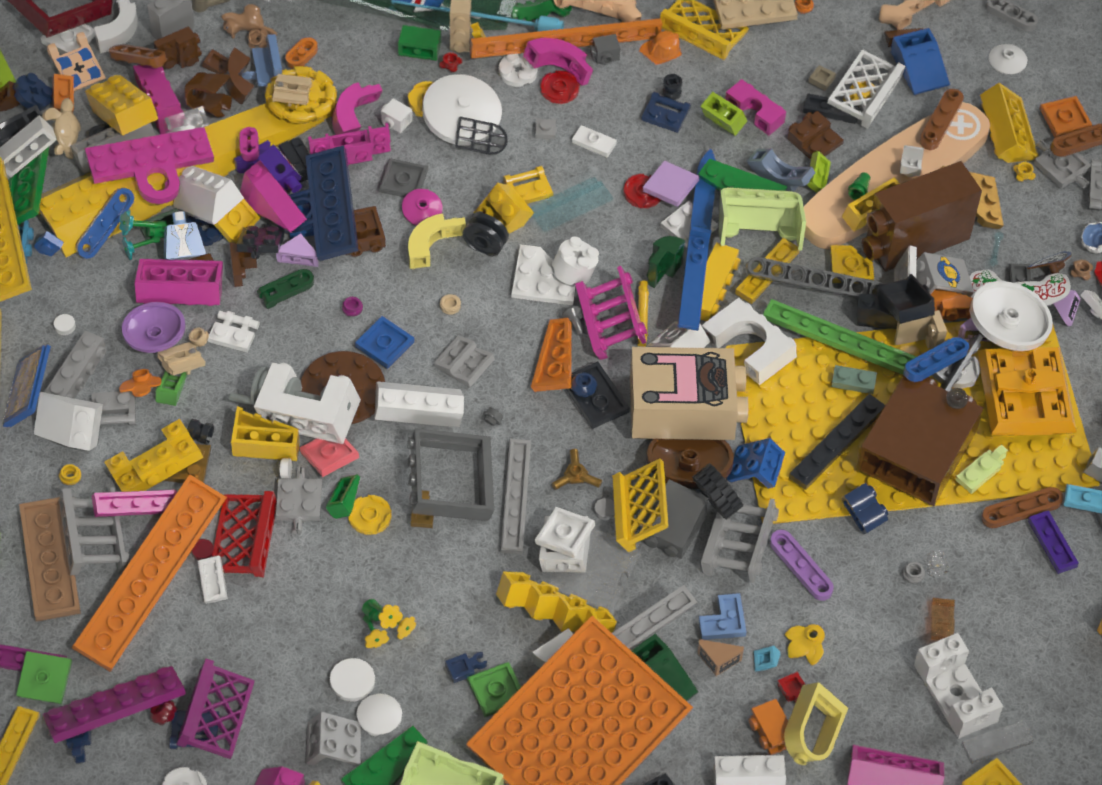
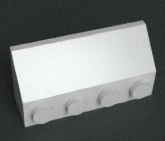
M191 166L186 168L179 177L180 191L174 199L173 207L174 209L177 208L180 212H185L187 215L215 225L244 197L231 179Z
M376 382L375 420L460 427L464 414V395L461 389Z

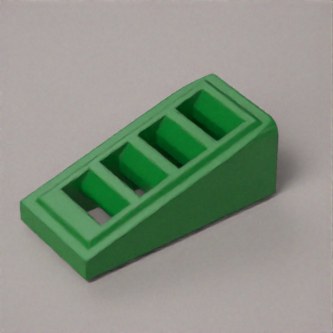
M358 474L341 478L325 507L333 518L338 519L350 516L360 481Z

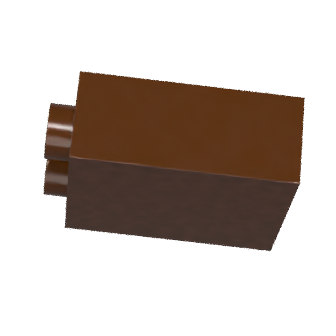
M956 162L875 193L872 211L866 217L868 224L867 236L862 239V249L865 256L871 261L877 259L884 271L887 272L895 268L909 246L917 247V260L924 252L933 254L969 240L982 189L963 162Z
M903 375L861 446L856 470L935 506L978 430L984 407L977 405V402L967 394H953L938 387V384L930 377L922 381L912 382Z

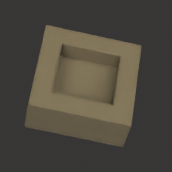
M819 65L809 77V83L826 91L834 81L836 73Z

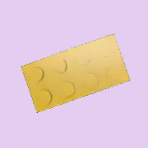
M121 75L111 76L107 81L94 84L85 91L93 113L122 136L158 119L151 97Z

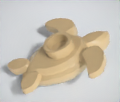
M65 98L61 103V112L55 108H49L44 111L42 117L45 121L50 119L55 121L52 123V127L59 143L54 148L55 155L63 154L64 151L68 159H73L74 155L70 145L76 143L81 126L72 112L73 102L69 98Z

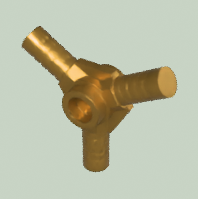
M571 449V464L568 465L564 476L551 483L555 490L568 483L579 484L584 482L600 488L603 480L589 475L586 468L579 463L578 449Z

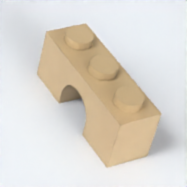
M451 0L450 51L458 53L470 52L471 0Z

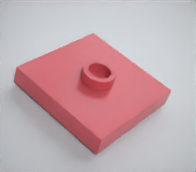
M346 438L343 444L315 439L300 447L301 454L322 477L359 458V452Z

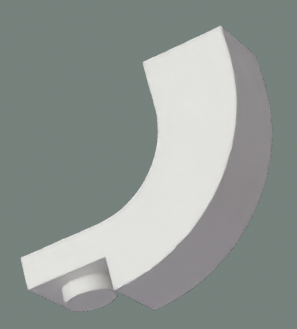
M116 0L120 12L118 17L111 23L94 27L100 53L108 52L109 48L125 44L132 38L138 24L135 2L130 3L129 0Z

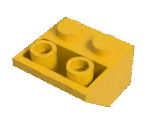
M497 183L474 211V213L481 211L484 214L495 217L507 228L509 234L523 227L534 214L533 210L511 185Z

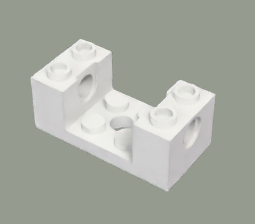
M956 633L918 649L914 666L959 739L997 723L1003 705L992 688L981 691L965 664L969 650L960 635ZM959 688L962 691V695L954 696L951 694L950 689Z

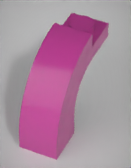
M539 38L528 41L523 57L534 69L544 65L562 67L573 74L582 86L588 84L593 69L585 61L587 54L573 44L563 40Z
M358 82L342 92L332 114V127L335 135L360 130L361 125L356 118L354 109L358 106L377 101L383 91L380 84L374 86L367 85L361 88Z

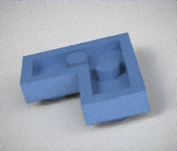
M740 593L718 595L717 601L720 615L699 616L698 621L702 640L746 637Z

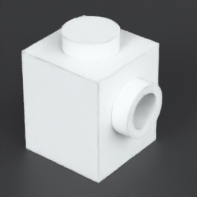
M392 99L381 109V122L384 126L385 123H388L389 129L392 128L402 133L412 122V109L395 99Z

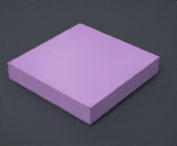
M664 161L643 186V192L678 207L697 184L699 176Z

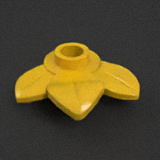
M811 624L807 627L794 626L785 633V636L791 641L788 646L789 658H799L806 655L808 662L812 666L820 661L824 653L822 642L825 639L822 627L816 624ZM816 632L818 635L815 638H811L809 634Z

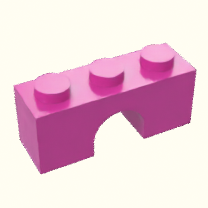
M743 79L726 91L725 100L742 111L746 109L758 111L755 115L754 125L768 136L785 123L786 111Z

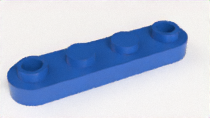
M119 188L114 191L78 240L76 252L79 256L92 258L96 255L120 222V215L124 214L132 206L134 195L131 190ZM122 194L125 196V200L123 202L119 200V197ZM85 244H88L89 249L87 251L83 250V246Z
M959 337L947 340L907 362L903 372L904 376L912 382L922 381L965 357L969 350L968 342Z

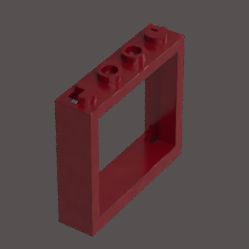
M7 0L47 38L111 15L113 0H92L93 2L49 17L32 0Z

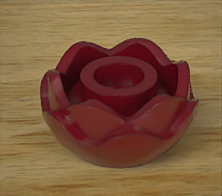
M173 700L151 707L150 717L154 724L164 725L166 722L173 720L174 714L177 711Z

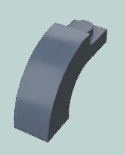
M772 148L757 149L747 160L748 165L758 176L788 186L786 191L794 192L798 186L807 185L815 174L812 167H793L784 163L775 155Z

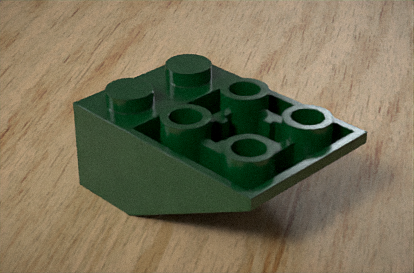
M656 633L632 650L638 658L686 701L698 693L697 688L671 649Z

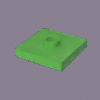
M26 651L16 696L62 705L72 660Z

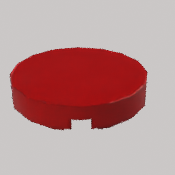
M562 70L546 74L540 84L543 97L556 104L573 101L578 96L580 88L577 78L573 74Z
M636 174L626 181L624 197L632 206L651 208L661 202V199L643 192V186L652 175Z

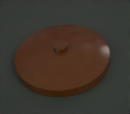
M653 439L647 450V464L661 459L664 462L665 483L671 480L688 489H698L692 476L710 463L724 478H727L733 468L734 455L732 448L725 440Z

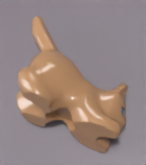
M249 4L245 6L241 14L229 12L221 16L222 20L225 21L223 23L224 30L231 35L232 39L235 38L237 32L251 31L252 29L259 31L265 29L268 34H275L277 36V32L272 28L264 26L260 8L256 5Z

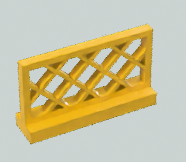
M677 0L668 10L664 9L660 15L663 30L678 33L679 38L722 60L726 59L729 51L749 30V27L744 26L736 27L741 30L740 32H732V28L726 29L727 33H719L718 30L721 29V25L715 24L714 21L719 20L717 11L696 0ZM686 2L691 7H682V3ZM704 11L708 15L699 16L698 12ZM685 13H694V16H686ZM701 21H710L711 24L702 25Z
M661 459L655 460L625 476L620 472L612 475L616 541L628 552L636 549L637 542L669 527L664 462ZM657 469V471H656V473L653 475V477H649V475L651 474V472H652L653 470ZM640 477L637 483L632 486L631 481ZM648 480L649 483L647 484L645 489H640L644 482ZM655 484H658L656 491L653 494L650 493ZM637 493H641L636 502L634 503L633 498L635 497V495ZM646 497H651L645 506H642V503L644 502ZM659 500L660 503L658 504L656 509L652 510L651 508L653 507L655 502ZM641 509V513L638 515L636 519H634V515L637 512V510ZM648 513L652 514L646 523L642 522ZM657 517H661V523L652 526ZM640 525L643 526V528L641 529V531H640L639 533L635 534V532H636V530L638 529V527H639Z

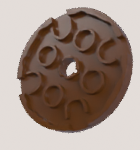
M351 351L331 352L317 358L305 370L301 379L302 392L315 395L321 394L331 375L338 377L343 375L351 379L361 399L351 424L362 422L375 413L376 382H385V378L379 366L370 358Z

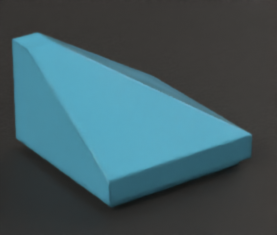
M775 646L755 650V671L777 667L780 651Z

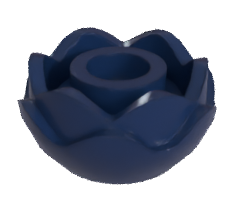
M581 372L572 378L571 390L576 395L588 397L594 394L597 387V381L594 376Z

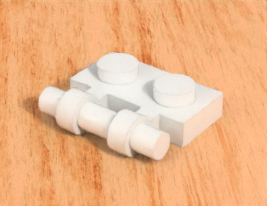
M219 311L217 318L224 320V323H214L208 342L248 353L255 337V333L249 331V329H258L260 321L253 320L249 316L241 317L235 315L231 311ZM232 323H236V324L242 325V327H241V329H240V328L231 326V324H232Z

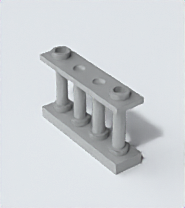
M71 488L62 489L58 502L70 575H79L81 567L85 564L117 563L118 573H123L125 565L129 563V554L124 549L119 516L79 518L78 515L75 516L74 510L76 508H93L92 499H76L72 497ZM110 488L109 492H115V489ZM79 526H111L112 535L81 536V534H78L77 529ZM114 544L115 554L84 555L80 550L82 545Z
M771 498L767 509L743 505L737 511V513L764 517L762 527L732 522L730 517L725 520L717 512L701 560L703 574L712 576L714 568L718 566L748 571L750 583H755L756 576L761 574V560L773 521H777L779 509L775 505V499ZM729 530L759 535L756 545L726 540L724 536ZM727 548L753 553V556L749 563L720 558L719 551Z

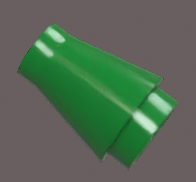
M860 173L849 185L848 194L851 199L857 200L868 193L871 180L868 173Z

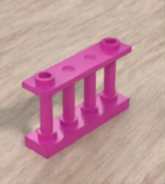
M622 266L617 267L619 278L594 288H587L583 281L575 284L591 345L599 360L608 358L606 352L609 349L608 346L636 335L642 344L647 343L644 335L647 334L644 323L640 321L630 285L633 283L630 273L625 272ZM621 285L623 286V295L598 305L593 304L592 299L596 295ZM627 302L629 311L601 322L597 319L600 312ZM632 319L634 328L606 339L602 337L601 333L604 332V329Z

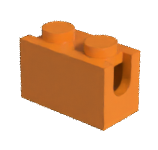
M777 699L752 708L753 715L749 718V724L753 731L757 730L760 736L759 742L764 750L767 749L770 755L786 750L784 735L788 719Z

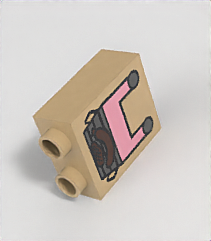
M632 347L630 367L632 438L735 440L737 422L747 423L748 397H737V391H745L746 367L735 366L734 348Z

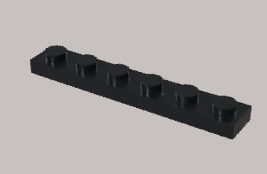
M868 394L790 472L789 478L806 490L880 416L885 404L871 394Z

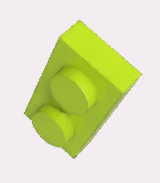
M819 151L812 153L810 167L813 168L815 174L807 184L815 193H818L827 185L831 162Z

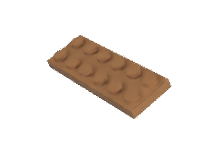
M59 497L19 504L36 622L81 614L76 577L69 573L58 502Z

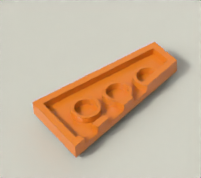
M569 318L549 320L531 384L534 392L571 388L572 323Z

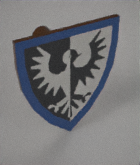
M1063 251L1037 261L1027 267V269L1048 265L1050 273L1056 274L1065 267L1064 262L1072 254L1069 251Z

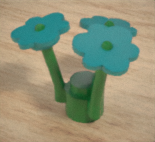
M130 210L120 215L119 229L122 235H127L133 226L147 227L148 236H152L151 239L132 244L131 241L128 242L123 237L122 244L129 260H132V253H134L135 248L151 243H160V238H164V229L166 227L164 221L148 222L134 220V216L130 215Z

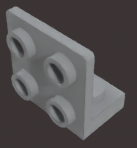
M320 712L308 722L306 764L316 765L325 757L353 765L360 763L361 726L357 721Z

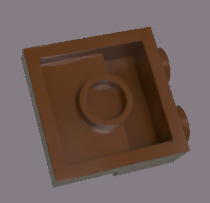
M189 26L153 41L154 49L165 51L167 61L162 66L163 70L171 69L176 64H179L181 69L187 66L191 67L202 56V52L197 45L200 43V38L196 32L193 33Z
M818 111L814 114L811 112L807 113L801 123L795 122L788 129L787 140L810 160L812 153L819 151L824 156H827L844 143V139L830 128L831 122Z
M376 206L354 210L359 251L346 255L351 254V256L357 257L365 251L371 250L374 253L381 251L382 248L386 247V240Z

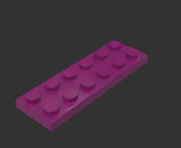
M173 666L163 667L154 673L141 675L135 680L117 684L111 689L96 692L87 698L74 700L60 708H53L42 715L54 743H58L183 696L186 692Z

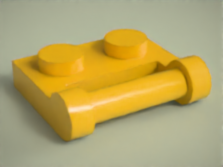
M542 166L513 176H503L504 184L511 185L527 204L553 197V191ZM535 177H538L539 179L518 186L513 185L514 183L532 179Z

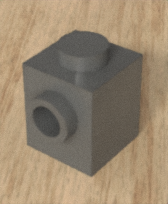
M616 34L593 38L590 54L592 58H595L597 64H609L620 60L621 48Z

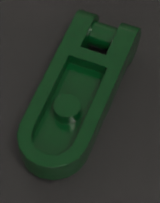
M300 269L260 287L257 290V294L261 299L263 298L265 307L270 309L276 306L277 303L312 288L314 285V275L308 269Z

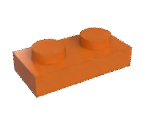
M54 74L52 77V108L61 112V103L65 98H69L74 106V76Z

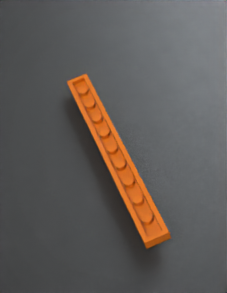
M660 18L471 39L470 55L471 58L524 53L528 41L539 38L559 39L576 47L593 45V38L616 34L618 42L654 39L662 31V21Z

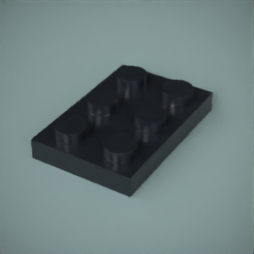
M598 361L571 373V380L576 374L586 372L594 376L597 381L594 394L588 397L576 395L571 388L566 389L592 429L629 413V406Z

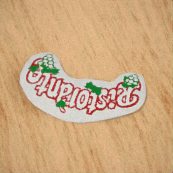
M991 270L975 271L969 276L975 293L987 283L1003 281ZM1060 273L1048 275L1040 282L1025 281L1015 283L1034 292L1043 300L1046 306L1065 298L1071 288L1067 275Z

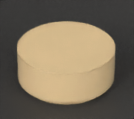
M448 294L440 300V309L445 314H455L461 308V301L456 295Z

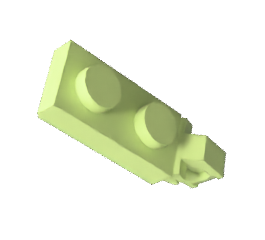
M1001 445L994 452L988 450L958 474L956 481L972 494L1000 471L1001 466L1004 464L1002 460L1006 457L1008 449Z

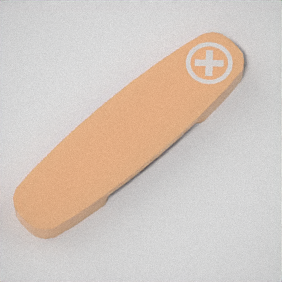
M963 102L939 147L935 150L924 149L920 176L962 161L964 164L986 143L990 128L989 119L972 104ZM932 114L872 150L819 191L804 206L806 217L804 237L818 248L830 249L831 245H843L867 232L868 224L854 232L842 218L848 204L855 201L848 194L849 185L862 172L868 173L871 177L868 193L894 177L900 184L919 177H908L900 173L903 148L905 145L923 148L920 145V137Z

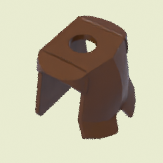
M198 72L185 85L187 107L210 112L217 117H224L225 115L221 112V109L230 110L232 97L216 92L226 83L230 75Z

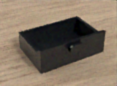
M912 274L906 279L877 286L878 300L899 324L935 315L934 298L930 295L929 288L925 284L921 285Z

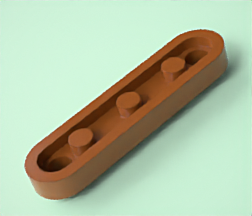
M119 44L109 48L110 58L115 59V61L138 63L141 66L149 65L153 68L162 67L167 61L165 51L127 44Z
M949 89L944 93L921 134L920 145L924 149L935 150L939 147L962 106L964 96L961 91Z
M1102 123L1054 138L1050 145V150L1055 156L1065 157L1102 145Z
M1055 487L1038 490L987 506L983 510L981 519L983 524L989 528L1008 525L1048 510L1058 509L1062 504L1063 494Z

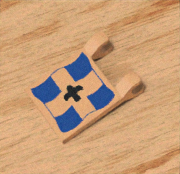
M84 32L76 34V41L80 48L63 55H59L54 43L47 46V52L59 74L74 76V91L106 79Z

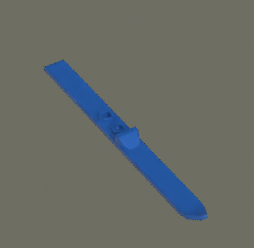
M709 149L701 159L696 175H698L709 158L715 160L712 149ZM700 178L694 190L678 327L695 331L699 330L715 196V188Z

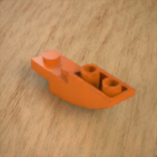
M935 289L930 294L934 298L935 311L939 310L942 319L953 321L958 318H971L970 304L973 299L972 297L941 289Z

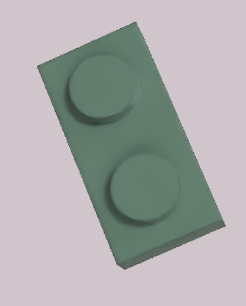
M835 365L831 387L873 394L877 372Z

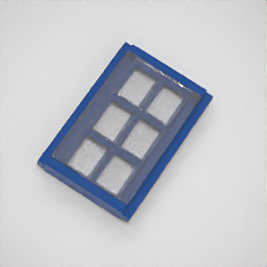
M48 344L46 346L42 345L19 360L5 411L4 427H12L35 413L51 348Z

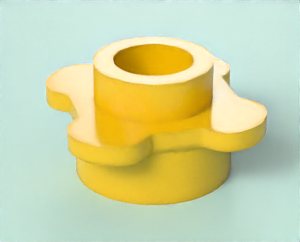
M1021 162L1013 168V171L1017 174L1016 179L1018 181L1034 180L1036 177L1035 173H1033L1034 168L1032 164L1028 162Z

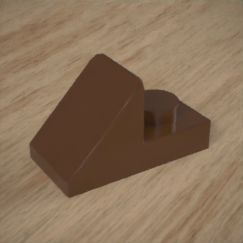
M231 242L229 244L234 286L240 287L243 286L242 279L246 278L245 269L257 268L256 257L253 259L250 252H237V244Z

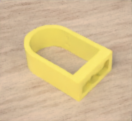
M819 682L802 686L785 729L784 739L787 751L799 765L823 760L830 755L848 707ZM813 705H815L826 715V718L811 753L804 741V729Z

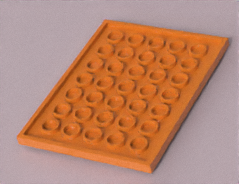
M591 616L466 743V746L491 770L503 774L504 782L507 785H621L692 711L693 707L596 618Z

